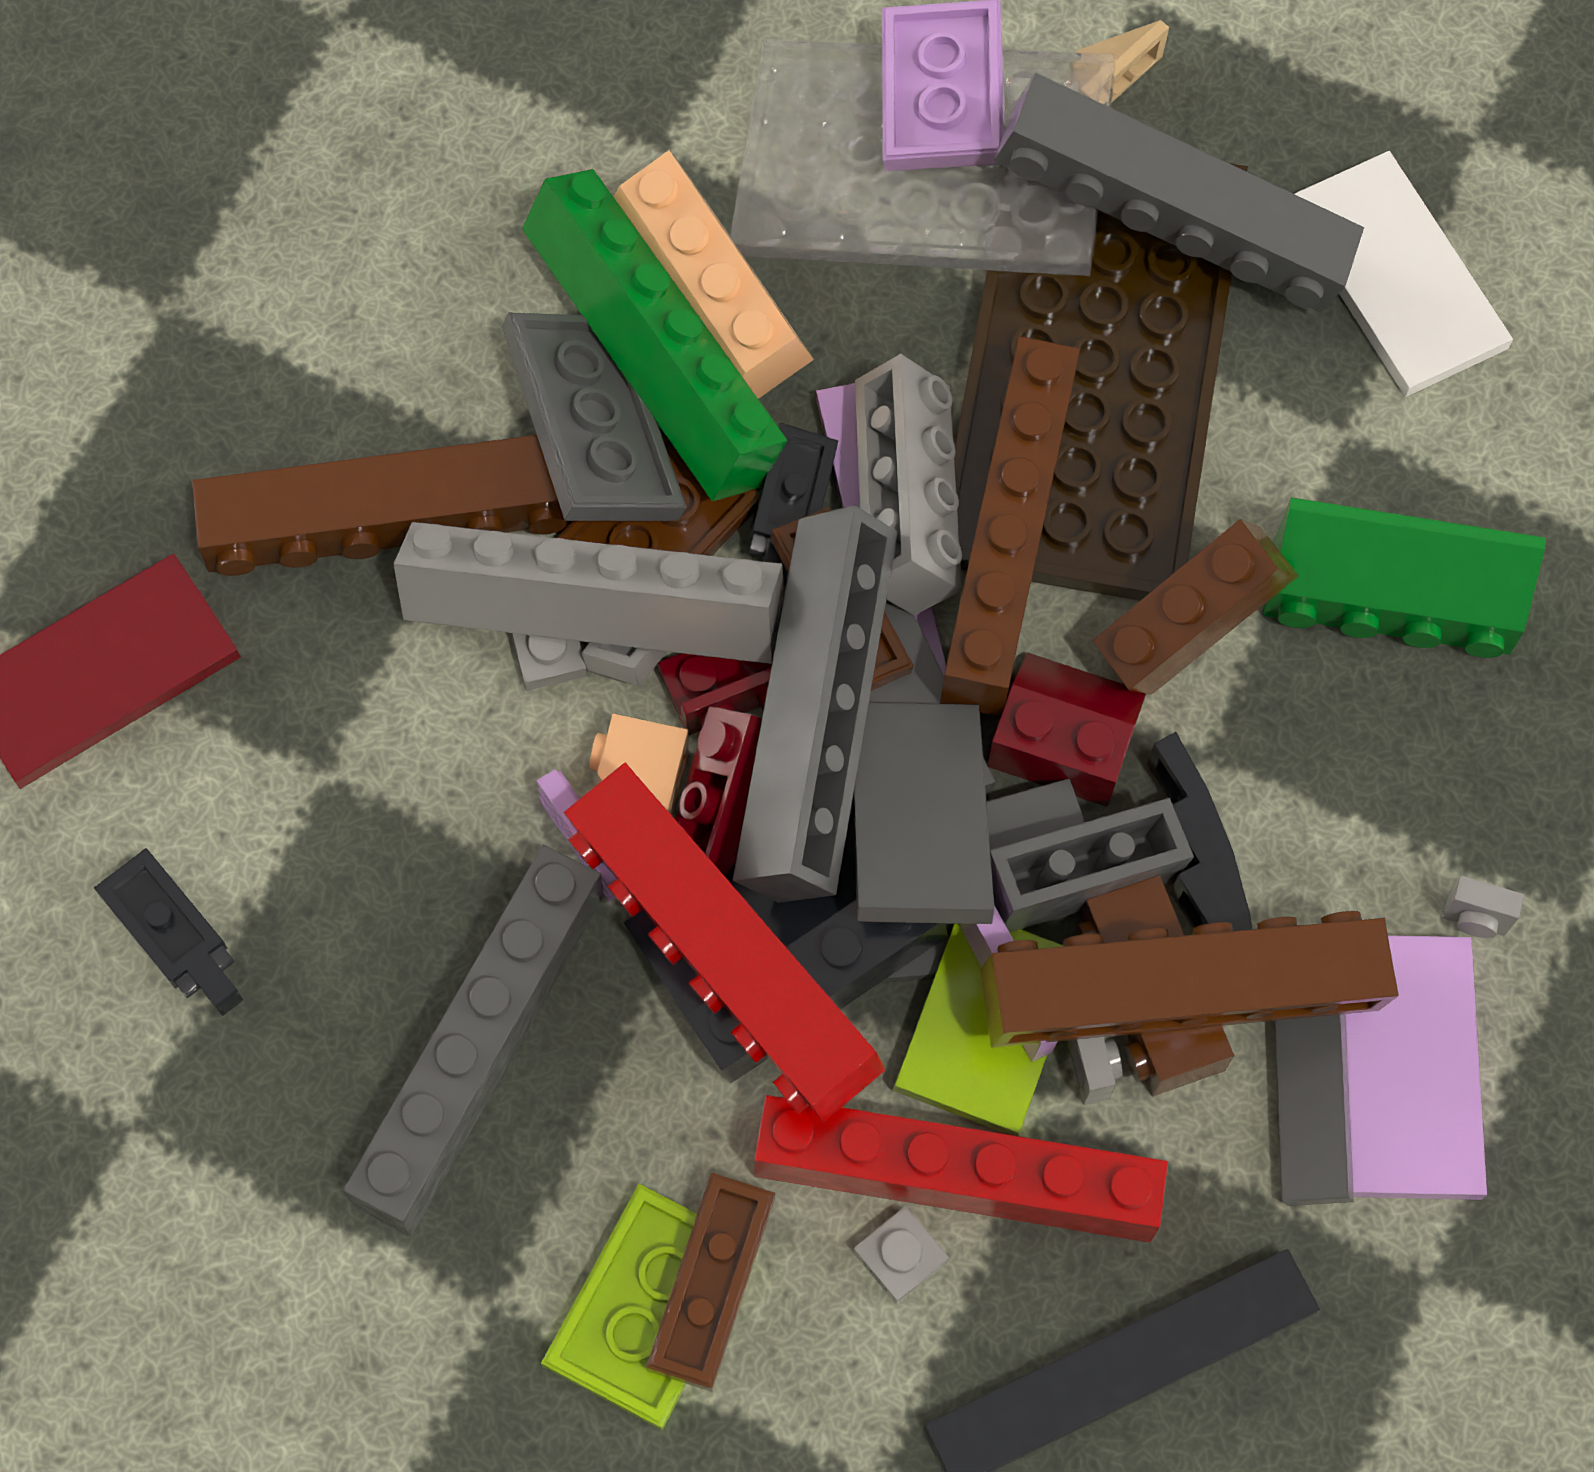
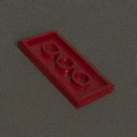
M174 553L0 655V759L19 789H22L241 658L238 649Z

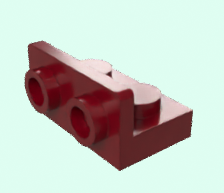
M685 653L657 663L658 672L684 729H688V736L701 731L709 706L746 713L759 707L764 711L772 664Z

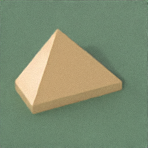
M1159 20L1079 49L1073 54L1074 91L1109 106L1163 57L1169 26Z

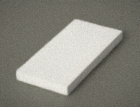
M1390 151L1295 193V195L1364 227L1346 287L1339 294L1405 397L1509 349L1513 341L1510 333Z

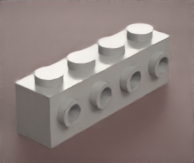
M899 354L855 380L860 509L898 531L886 599L912 615H916L962 591L960 563L962 560V550L959 544L957 515L959 499L956 493L954 466L956 450L952 434V395L950 386L940 377L932 375L904 355Z

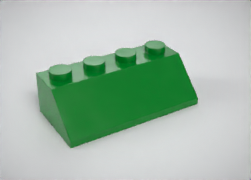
M1291 497L1273 543L1298 574V577L1264 604L1262 615L1276 617L1281 624L1293 628H1308L1315 624L1339 627L1342 633L1355 638H1370L1377 634L1401 637L1406 644L1418 648H1432L1445 644L1464 647L1468 654L1481 658H1495L1502 654L1510 655L1525 631L1545 551L1546 537Z

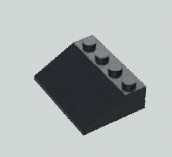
M853 801L836 895L778 903L734 882L733 877L736 863L725 876L839 1009H842L948 937L945 923L857 922ZM643 910L623 922L730 1083L736 1081L768 1059L765 1056L756 1064L730 1033L739 1023L728 1010L722 1007L713 1014L689 985V982L697 974L684 958L672 965L648 936V933L656 928V925Z

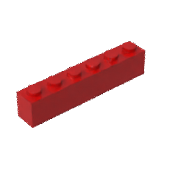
M626 762L563 812L576 830V833L568 839L573 848L592 870L603 863L612 873L616 880L607 887L631 917H634L643 910L651 919L656 928L648 933V936L668 961L674 965L684 958L695 971L697 976L689 982V985L712 1013L715 1014L722 1007H725L739 1025L730 1033L749 1057L757 1064L767 1056L778 1069L781 1075L772 1083L798 1114L809 1106L824 1123L886 1071L875 1049Z
M765 1095L754 1159V1177L1150 1243L1161 1224L1168 1161L843 1107L822 1123L809 1106L798 1114L785 1098Z

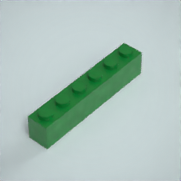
M590 169L546 178L522 227L523 232L579 312L584 316L593 332L635 392L642 399L712 502L760 488L767 472L771 470L788 442L784 434L595 170Z

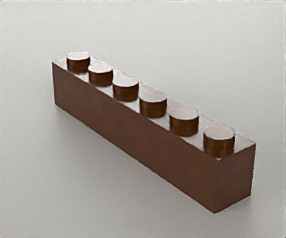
M1021 336L1018 338L944 674L940 704L979 705L981 713L1002 716L1080 348Z
M537 435L192 480L198 549L208 572L218 571L220 574L227 576L244 575L252 572L255 566L276 563L292 568L305 567L315 563L318 558L344 555L350 559L370 558L377 555L381 549L401 547L412 522L500 531L504 533L530 530L532 533L540 535L559 532L566 525L573 522L564 520Z
M1342 911L1328 914L1321 918L1320 924L1298 925L1296 917H1276L1257 923V929L1233 931L1232 923H1210L1194 928L1193 935L1169 937L1167 929L1151 928L1129 934L1128 941L1104 943L1103 936L1100 934H1085L1065 939L1063 947L1038 949L1037 941L1018 940L999 945L997 947L998 953H992L980 969L991 1048L1036 1044L1041 1041L1057 1042L1373 1012L1381 1010L1399 996L1385 918L1362 920L1359 911Z

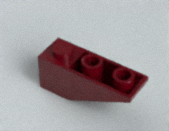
M709 706L703 728L698 737V745L686 786L680 797L679 809L675 820L719 871L726 876L737 860L762 718Z

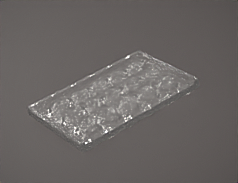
M763 39L730 234L731 239L743 256L1090 276L1098 209L1079 205L1070 200L1066 194L1036 180L1023 179L1017 176L1010 168L1001 164L885 171L883 163L882 44ZM1003 50L1004 132L1016 101L1035 72L1111 108L1115 76V54Z

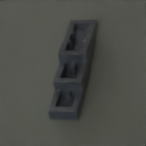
M1174 732L1154 743L1147 762L1164 792L1170 798L1194 855L1185 871L1177 876L1171 890V895L1193 929L1205 924L1228 922L1232 923L1233 931L1252 930L1250 911L1232 846L1205 782L1177 732Z

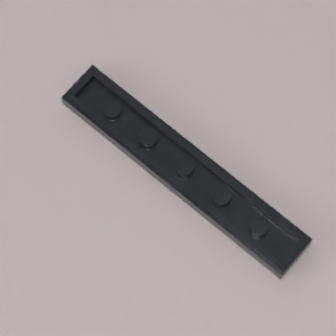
M1285 1249L926 1423L924 1429L945 1472H993L1316 1314L1320 1308L1289 1249Z

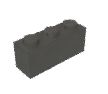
M1170 798L990 850L994 906L1010 933L1083 911L1087 899L1160 875L1164 886L1173 884L1177 876L1184 871L1194 858V855Z

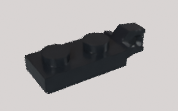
M780 422L778 427L788 442L771 470L767 472L761 485L748 537L751 540L748 553L761 557L760 562L782 564L784 586L788 571L771 541L772 530L822 510L838 440Z
M147 848L94 887L100 898L175 989L179 988L187 999L201 989L222 1016L244 1000L238 993L237 988L223 972L235 962L226 951L228 949L226 944Z

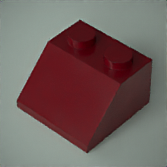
M1027 652L1011 687L994 735L987 766L1043 786L1070 779L1076 797L1108 807L1146 694L1130 691L1125 684Z

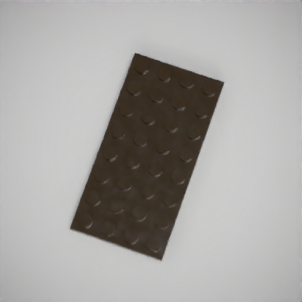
M1231 164L1246 172L1248 170V166ZM1006 167L955 442L954 466L956 493L959 499L957 515L959 544L962 550L961 570H968L1018 338L1021 336L1080 348L1031 582L1141 601L1188 562L1232 272L1201 257L1186 255L1177 246L1152 234L1135 231L1127 227L1121 220L1094 207L1079 205L1070 200L1066 194L1036 180L1023 179L1008 167Z

